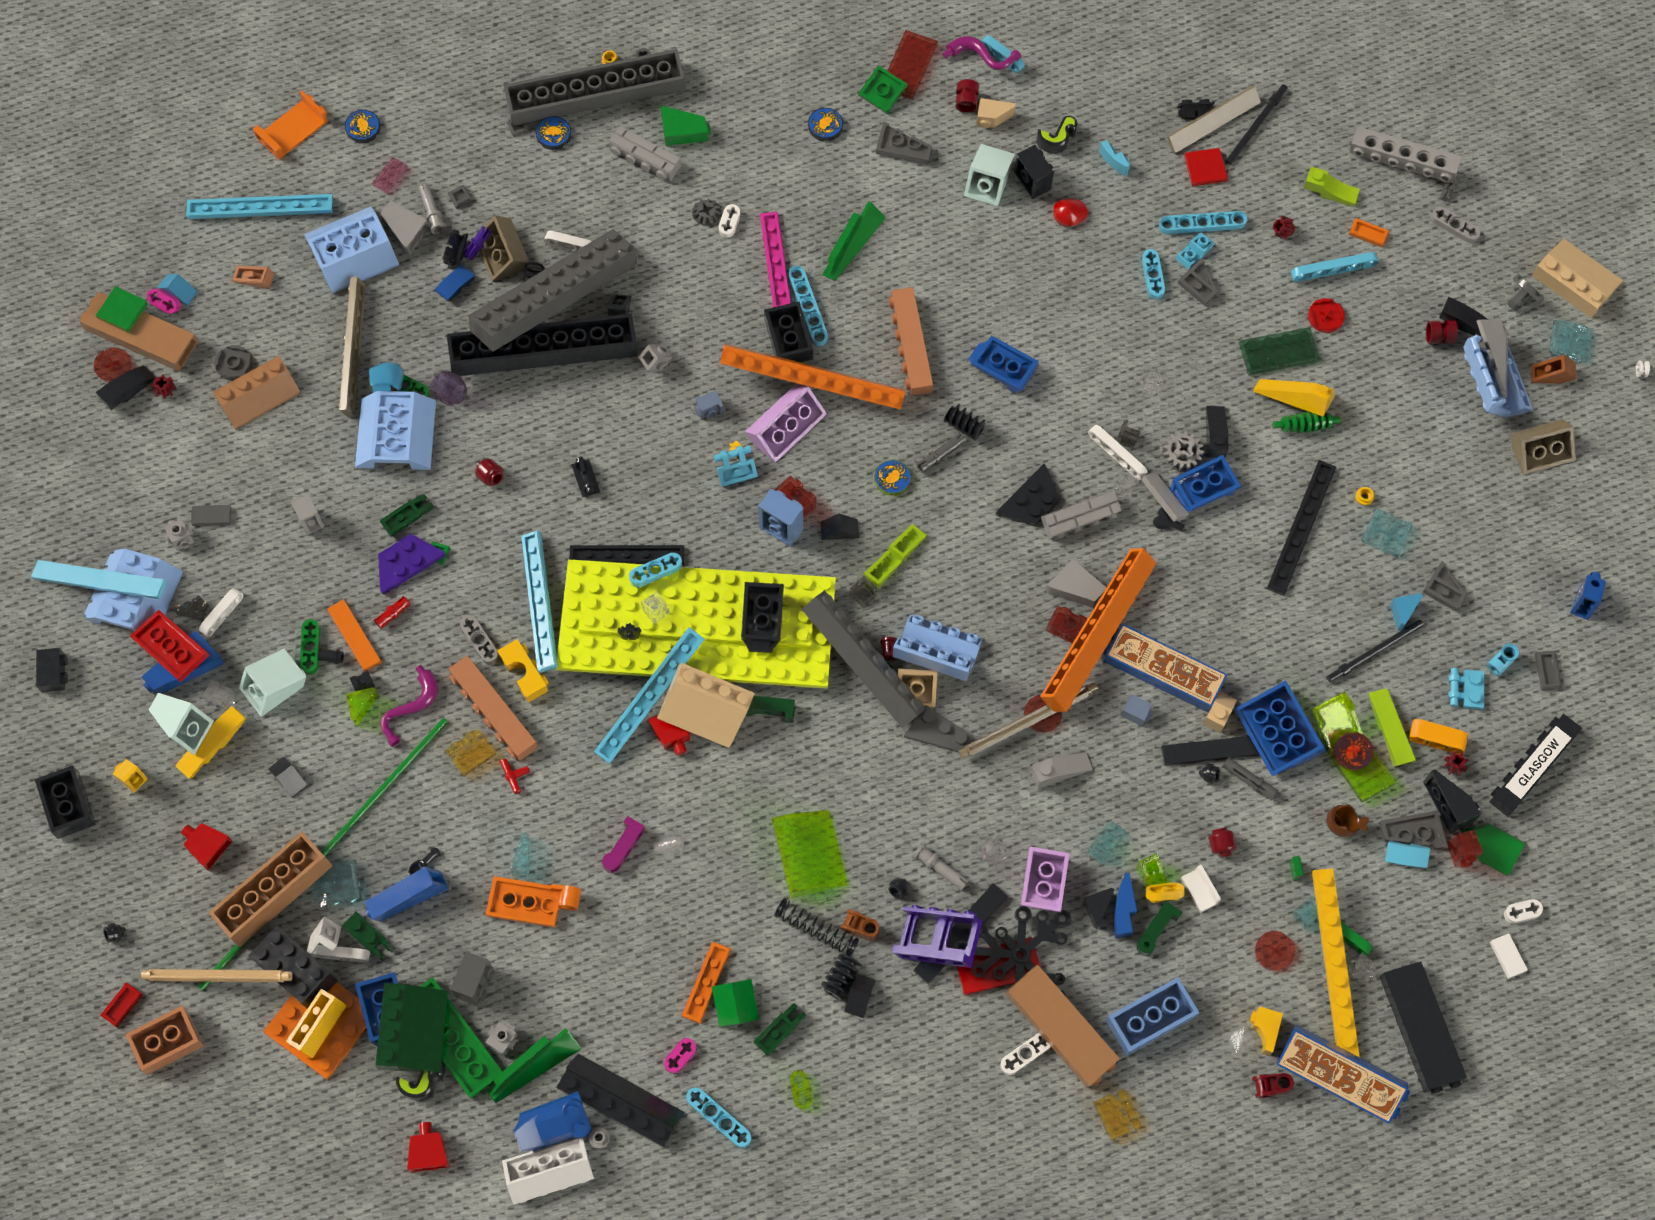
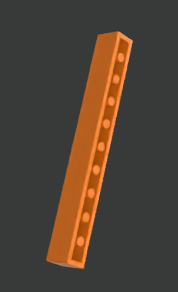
M726 343L724 344L720 364L900 410L906 392L902 388Z
M1132 548L1129 550L1040 697L1052 711L1067 712L1071 707L1072 702L1081 691L1083 684L1090 676L1104 649L1108 646L1109 641L1116 633L1130 606L1134 603L1135 598L1152 573L1156 562L1145 548Z

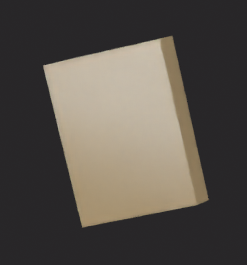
M898 669V677L909 687V690L921 701L924 707L925 705L935 707L937 671Z

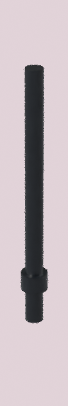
M1282 84L1278 91L1272 94L1269 98V103L1225 160V163L1229 165L1233 163L1274 106L1280 103L1281 97L1288 89L1286 85Z
M1419 619L1349 663H1343L1336 671L1326 676L1327 680L1331 683L1341 676L1345 677L1351 673L1352 669L1423 627V622Z

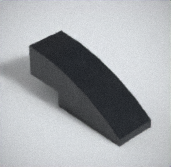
M1448 297L1439 316L1442 320H1455L1458 330L1473 336H1481L1477 320H1489L1473 308L1451 297Z
M143 365L118 376L95 393L112 411L124 400L128 402L156 377Z

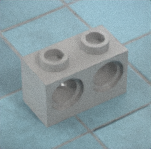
M309 494L299 496L295 501L291 502L307 535L324 528L323 522Z

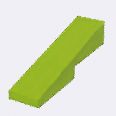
M915 525L909 526L889 546L888 550L864 572L862 581L874 591H877L927 535Z
M1385 688L1368 693L1378 728L1382 730L1393 767L1416 761L1388 689Z

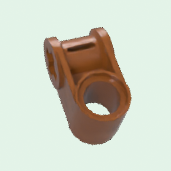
M847 910L846 913L848 915L845 922L840 926L842 931L868 941H874L878 938L880 932L879 924L876 920L866 917L857 911ZM872 926L876 931L868 934L865 932V929Z

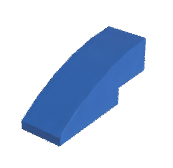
M1125 873L1115 900L1113 912L1115 938L1129 937L1133 933L1130 916H1135L1137 909L1130 873Z

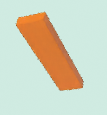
M343 599L327 608L364 671L370 670L382 663L345 600Z
M712 941L682 1013L683 1018L701 1024L713 995L712 986L717 985L731 948Z

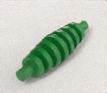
M1304 412L1303 414L1289 415V417L1284 416L1281 418V421H1273L1272 426L1273 429L1281 428L1283 432L1297 431L1302 433L1304 431L1309 433L1310 431L1314 432L1324 428H1331L1332 424L1341 423L1340 416L1332 417L1330 413L1320 416L1315 413Z

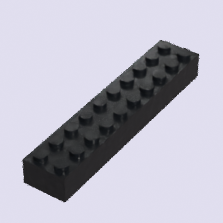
M632 314L540 323L494 352L471 331L446 334L452 377L637 357V341Z

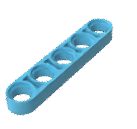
M1242 211L1164 216L1160 220L1159 230L1164 234L1242 229L1246 225L1247 215ZM1235 217H1240V218H1242V219H1243V223H1241V224L1236 223V222L1234 221V218H1235ZM1222 218L1226 223L1219 225L1216 220ZM1201 219L1206 220L1208 225L1201 226L1198 221ZM1187 221L1189 222L1190 226L1183 227L1181 226L1180 222ZM1169 222L1172 224V227L1167 229L1162 224Z
M1369 252L1299 266L1291 271L1294 282H1299V280L1304 281L1374 267L1379 261L1375 252Z
M794 266L789 270V280L797 302L800 301L809 336L815 346H823L827 343L828 335L805 270L800 266ZM800 272L802 277L795 279L792 277V274ZM804 287L808 291L805 294H800L797 290ZM805 303H811L813 305V308L807 310L803 307V305ZM812 318H816L819 321V323L817 325H811L809 324V320ZM822 334L825 338L822 341H817L814 336Z

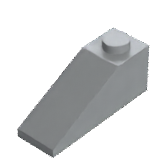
M1086 752L1050 758L1033 764L1031 768L1037 788L1093 771Z

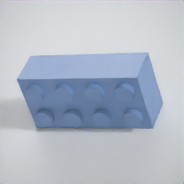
M1176 978L1109 1015L1106 1023L1125 1055L1128 1056L1198 1016L1199 1011L1180 979Z

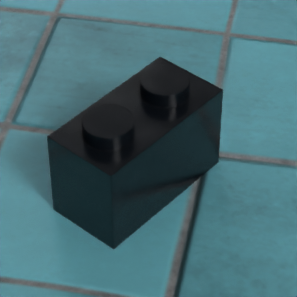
M60 648L36 650V687L41 692L65 690V684L68 683V675L65 672V665H68V657Z

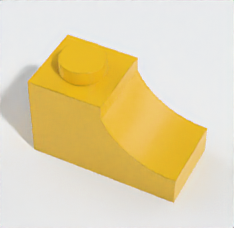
M1259 1006L1256 1011H1252L1249 1022L1253 1023L1251 1029L1255 1030L1262 1040V1054L1270 1056L1274 1051L1283 1013Z

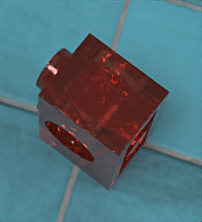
M790 475L774 490L781 491L791 501L795 500L792 498L793 496H800L801 498L796 501L803 507L804 519L816 508L817 499L812 492H807L803 488V484L798 479H794Z
M1057 606L1047 624L1046 631L1073 644L1088 618L1082 615L1078 616L1066 607L1061 608ZM1072 623L1074 627L1068 628L1065 624Z
M1475 830L1456 834L1447 844L1454 867H1470L1483 853Z

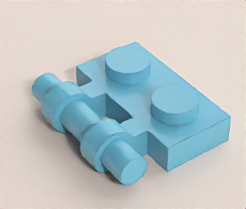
M750 445L745 447L739 446L735 450L728 452L724 450L720 454L713 455L715 463L722 461L724 465L717 467L722 487L758 477L754 459L745 458V454L751 453ZM739 457L740 461L729 463L730 458Z
M1451 668V675H1449L1451 691L1448 695L1450 706L1457 707L1458 700L1463 701V708L1483 710L1484 671L1464 670L1463 676H1460L1458 668ZM1458 684H1463V693L1458 691Z

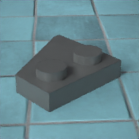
M1201 258L1178 280V284L1206 306L1217 295L1218 290L1212 282L1210 272L1207 271L1204 265V259Z
M1441 561L1423 593L1457 611L1467 593L1459 586L1454 575L1448 572L1445 567L1446 564Z

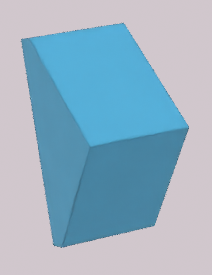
M167 274L157 287L177 297L186 306H188L198 292L179 274Z
M1421 593L1394 598L1390 606L1399 631L1404 628L1423 597Z

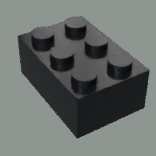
M800 301L764 309V321L774 356L797 362L813 360V346Z
M73 765L34 779L50 831L57 839L96 825L80 772Z

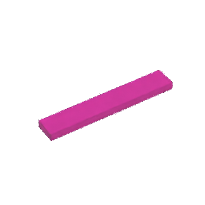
M778 212L761 213L760 221L773 307L790 304L791 298Z

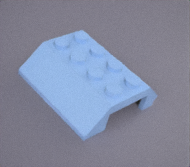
M1475 335L1468 338L1463 346L1465 351L1464 357L1470 364V373L1476 380V388L1482 396L1484 409L1488 413L1504 418L1534 411L1509 346L1507 398L1504 399L1487 350L1478 345V342L1483 340L1482 336Z
M125 548L115 550L113 554H110L105 565L107 569L104 570L164 579L167 584L162 597L159 600L95 589L91 597L93 602L88 604L84 616L90 622L101 625L103 621L135 632L156 611L160 610L166 615L183 571L156 557Z

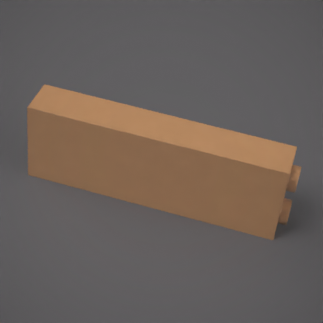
M98 292L91 299L86 312L82 313L79 321L84 330L180 372L198 343L193 333L146 312H142L130 332L127 333L96 317V313L107 299V295Z
M1039 965L1034 966L1005 992V995L1085 1087L1091 1085L1095 1087L1102 1081L1101 1076L1106 1071L1110 1073L1117 1067L1116 1062L1120 1058Z

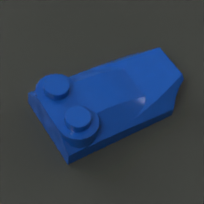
M992 335L987 341L979 343L968 358L972 366L1005 384L1008 390L1014 393L1021 392L1034 375L1039 363L1038 360Z
M1221 455L1173 478L1170 490L1186 511H1193L1221 497L1231 496L1236 490L1241 488V485L1226 459Z
M395 972L355 984L370 1043L378 1046L384 983L398 984Z
M577 1091L519 1113L518 1123L513 1130L521 1152H533L573 1137L583 1138L592 1131Z

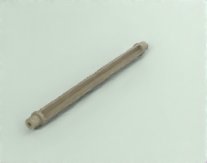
M1096 683L1084 685L1072 704L1091 696L1093 692L1097 691ZM1045 705L966 745L965 748L958 751L962 759L967 756L970 757L1057 712L1052 711L1048 705Z

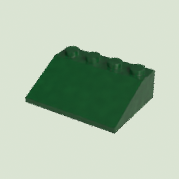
M384 983L376 1055V1067L378 1070L440 1073L448 991L407 984Z

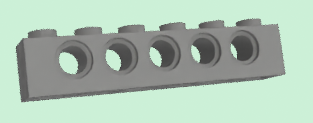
M1359 126L1350 148V153L1356 157H1364L1374 162H1381L1391 167L1402 168L1408 172L1419 173L1426 177H1433L1450 183H1454L1462 160L1460 155Z

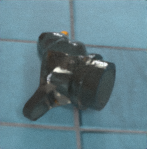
M198 595L192 601H186L182 605L175 604V613L181 617H191L203 622L205 620L204 612L207 611L210 605Z

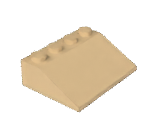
M1566 239L1559 242L1545 256L1532 274L1534 278L1590 318L1596 314L1623 282L1621 278Z
M681 663L677 667L657 719L730 748L755 693Z

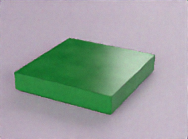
M878 65L858 93V96L888 114L906 89L907 83Z
M115 286L96 313V317L129 333L148 305V302Z

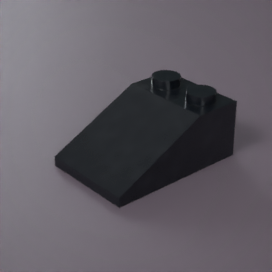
M1436 769L1432 770L1423 781L1450 834L1471 826L1481 815L1480 807L1473 801L1472 797Z

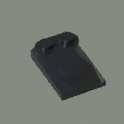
M745 582L741 640L745 643L749 652L772 653L780 642L784 584Z

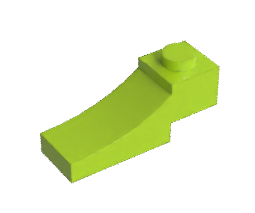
M1312 166L1304 185V189L1321 193L1320 197L1353 207L1356 204L1360 191L1358 188L1335 179L1328 174V171Z

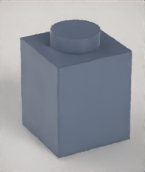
M1131 694L1121 717L1143 726L1145 721L1149 722L1153 714L1150 711L1152 704Z

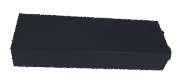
M1422 962L1384 972L1379 978L1423 1092L1430 1091L1431 1094H1436L1443 1091L1442 1087L1450 1086V1088L1461 1086V1081L1465 1080L1467 1076Z

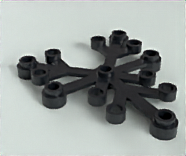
M1027 906L1019 907L1014 914L1015 919L1018 921L1017 944L1008 935L1005 927H999L995 931V937L1002 940L1010 950L1002 949L988 933L987 927L982 925L981 928L984 929L985 933L984 935L979 934V938H982L990 948L976 947L974 955L990 957L981 965L973 968V976L981 978L985 975V971L1000 958H1010L1001 967L995 968L992 976L996 980H1001L1004 978L1005 973L1015 965V984L1023 977L1024 967L1030 971L1035 966L1030 960V952L1042 941L1055 942L1057 945H1063L1067 942V935L1065 933L1052 934V932L1059 926H1067L1071 922V914L1067 910L1057 912L1054 916V921L1046 927L1049 915L1046 911H1039L1036 914V921L1038 922L1037 936L1025 945L1026 922L1031 919L1032 912ZM1019 912H1024L1026 917L1024 919L1020 918ZM1041 913L1045 915V920L1043 921L1039 919V914ZM1060 915L1065 917V922L1059 921ZM998 930L1004 931V937L998 935ZM1059 935L1064 937V942L1058 941ZM961 940L957 941L952 948L957 949L958 946H961L964 950L968 944ZM1017 952L1023 953L1022 959L1017 957ZM976 968L982 970V975L976 974ZM996 970H1000L1002 972L1001 977L996 976ZM1046 973L1057 986L1065 982V976L1062 973ZM1057 975L1062 978L1061 983L1056 982L1055 977Z

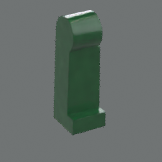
M753 696L746 716H751L754 713L785 717V722L793 723L796 706L795 699Z
M1165 901L1139 939L1137 951L1143 956L1152 954L1155 949L1156 940L1171 918L1177 922L1183 912Z

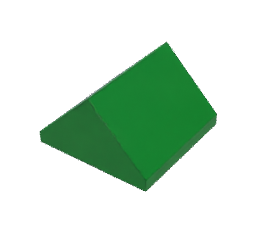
M752 979L712 986L719 1027L759 1019Z

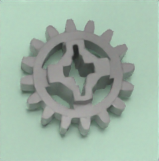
M1178 431L1176 437L1171 434L1170 438L1166 439L1162 450L1164 451L1163 458H1168L1167 464H1173L1172 469L1177 466L1179 471H1182L1183 468L1189 471L1190 466L1196 468L1197 463L1201 462V457L1204 454V451H1202L1203 444H1199L1200 438L1194 439L1193 433L1188 436L1187 431L1184 432V435H1181Z

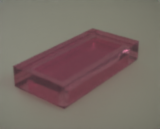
M392 157L372 182V186L388 194L407 170L408 166Z

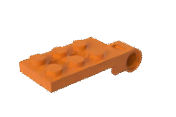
M494 876L485 915L491 918L555 928L559 909L578 910L582 890L574 886L545 885ZM507 895L515 897V901L512 904L504 903V898ZM527 898L535 900L534 905L530 908L524 906V901Z

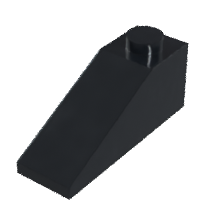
M1206 406L1207 458H1217L1221 455L1226 458L1229 443L1225 406Z

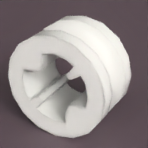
M1639 360L1636 364V376L1640 377L1643 375V377L1647 378L1650 371L1649 361L1643 363Z

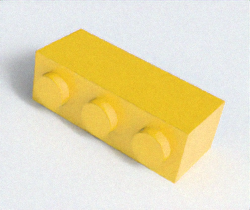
M320 989L286 1042L313 1058L347 1005Z

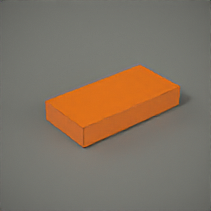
M1355 218L1348 235L1382 248L1389 230Z

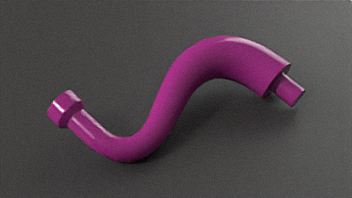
M963 36L953 40L946 45V51L942 53L943 57L947 59L951 55L956 57L963 51L972 50L977 52L984 62L995 70L1005 69L1022 57L1020 52L1015 49L1006 60L996 62L991 57L984 43L971 36Z
M422 665L417 666L415 669L419 674L417 680L422 686L421 695L410 703L387 711L381 718V729L391 747L400 743L401 740L389 728V720L394 717L419 712L430 706L437 697V681L430 669L425 670Z

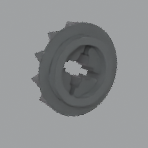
M709 198L707 200L701 199L700 202L695 203L692 209L694 220L701 225H712L719 220L721 215L720 206L716 201H711ZM704 207L709 210V216L704 212Z

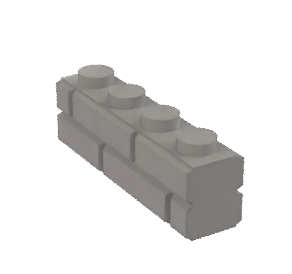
M621 126L618 127L615 134L609 140V148L614 155L625 157L629 163L640 165L644 171L655 173L661 180L671 181L681 167L680 157Z
M1115 491L1105 492L1041 516L1048 538L1054 537L1057 540L1065 537L1066 532L1071 531L1073 534L1083 530L1082 526L1089 524V527L1100 524L1099 520L1106 518L1107 521L1116 518L1117 513L1121 512V508Z

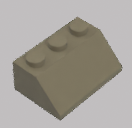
M494 216L485 225L492 233L485 241L484 247L479 250L492 282L520 273L525 268L526 263L529 262L512 219Z
M1563 419L1511 433L1512 450L1523 474L1576 460L1574 428Z

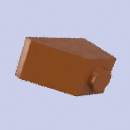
M1561 355L1531 365L1532 382L1562 384L1577 379L1576 363L1566 355Z

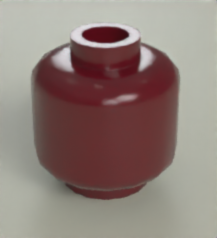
M487 458L477 464L475 475L486 486H494L502 481L503 468L494 460Z
M1227 827L1213 830L1212 834L1208 837L1212 853L1215 855L1220 854V858L1231 856V851L1237 848L1234 833L1228 830Z

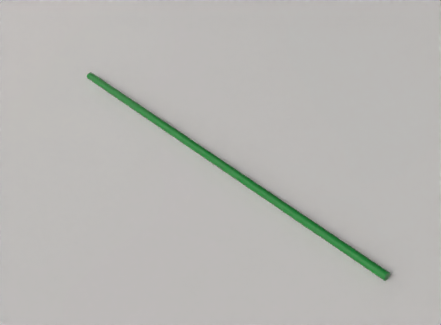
M442 718L323 848L321 853L325 857L448 723L446 719ZM245 944L241 947L235 945L213 970H223ZM202 981L197 987L203 991L211 982Z

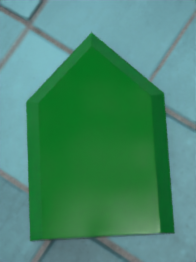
M1490 823L1462 830L1467 840L1471 857L1506 876L1509 875L1525 842Z

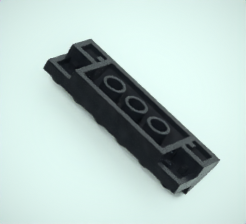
M577 1054L566 1067V1071L556 1087L567 1095L578 1091L584 1105L665 1148L672 1133L676 1130L685 1114L684 1111L580 1054Z

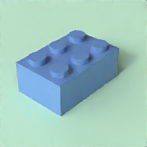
M770 489L758 506L759 528L791 547L803 531V507L796 500L791 501L786 498L785 494L781 491Z

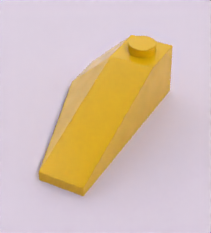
M1260 379L1253 391L1320 416L1325 415L1336 394L1334 389L1318 383Z

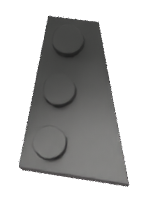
M883 122L876 154L923 164L929 163L932 151L931 145L916 137H909L903 134L902 130L898 128L895 130L888 123Z
M925 705V710L918 715L905 733L904 738L921 741V743L932 744L943 749L958 752L970 744L974 736Z
M1438 810L1381 820L1379 822L1384 842L1394 841L1407 845L1416 844L1435 849H1448Z

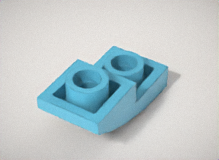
M1107 140L1101 142L1099 152L1104 160L1120 174L1128 175L1130 167L1128 158L1124 157L1122 152L1116 154L1114 147L1110 146Z
M1201 232L1190 241L1184 250L1177 254L1175 259L1189 270L1215 243Z
M1389 841L1385 861L1427 868L1431 848Z

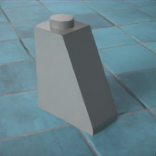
M391 200L381 210L383 223L405 253L410 255L429 229L427 219Z
M1072 559L1047 585L1046 592L1093 608L1107 587Z

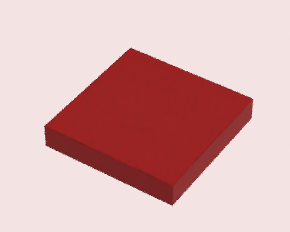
M1220 148L1186 152L1184 154L1192 186L1227 181L1228 178Z

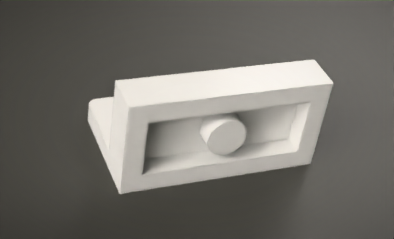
M1202 865L1197 866L1196 870L1181 877L1184 886L1200 913L1218 905L1221 898Z
M324 916L310 936L307 952L311 954L318 943L333 951L338 944L341 926Z

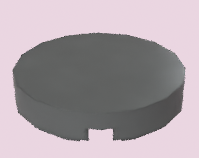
M230 345L223 351L218 352L214 365L217 373L222 378L235 380L250 372L252 358L244 347Z

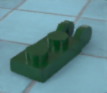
M422 494L412 501L409 500L381 519L380 524L389 536L393 537L421 518L422 515L430 512L434 506L432 503H427L417 509V506L424 503L427 499L426 495Z
M356 911L342 925L350 935L382 962L386 958L376 949L381 943L388 951L393 952L395 950L385 940V937Z
M795 1003L784 1013H781L754 1040L753 1043L767 1057L780 1046L806 1017V1014L802 1012L793 1022L787 1018L796 1010L797 1005Z

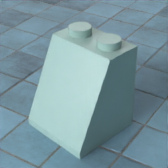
M981 144L970 166L964 196L998 206L1012 169L1015 154Z
M282 649L246 666L239 689L262 717L303 688L306 675L303 669L297 666L293 656L288 654L285 649Z
M160 693L157 694L149 708L150 713L168 737L193 755L196 754L214 722L192 703Z

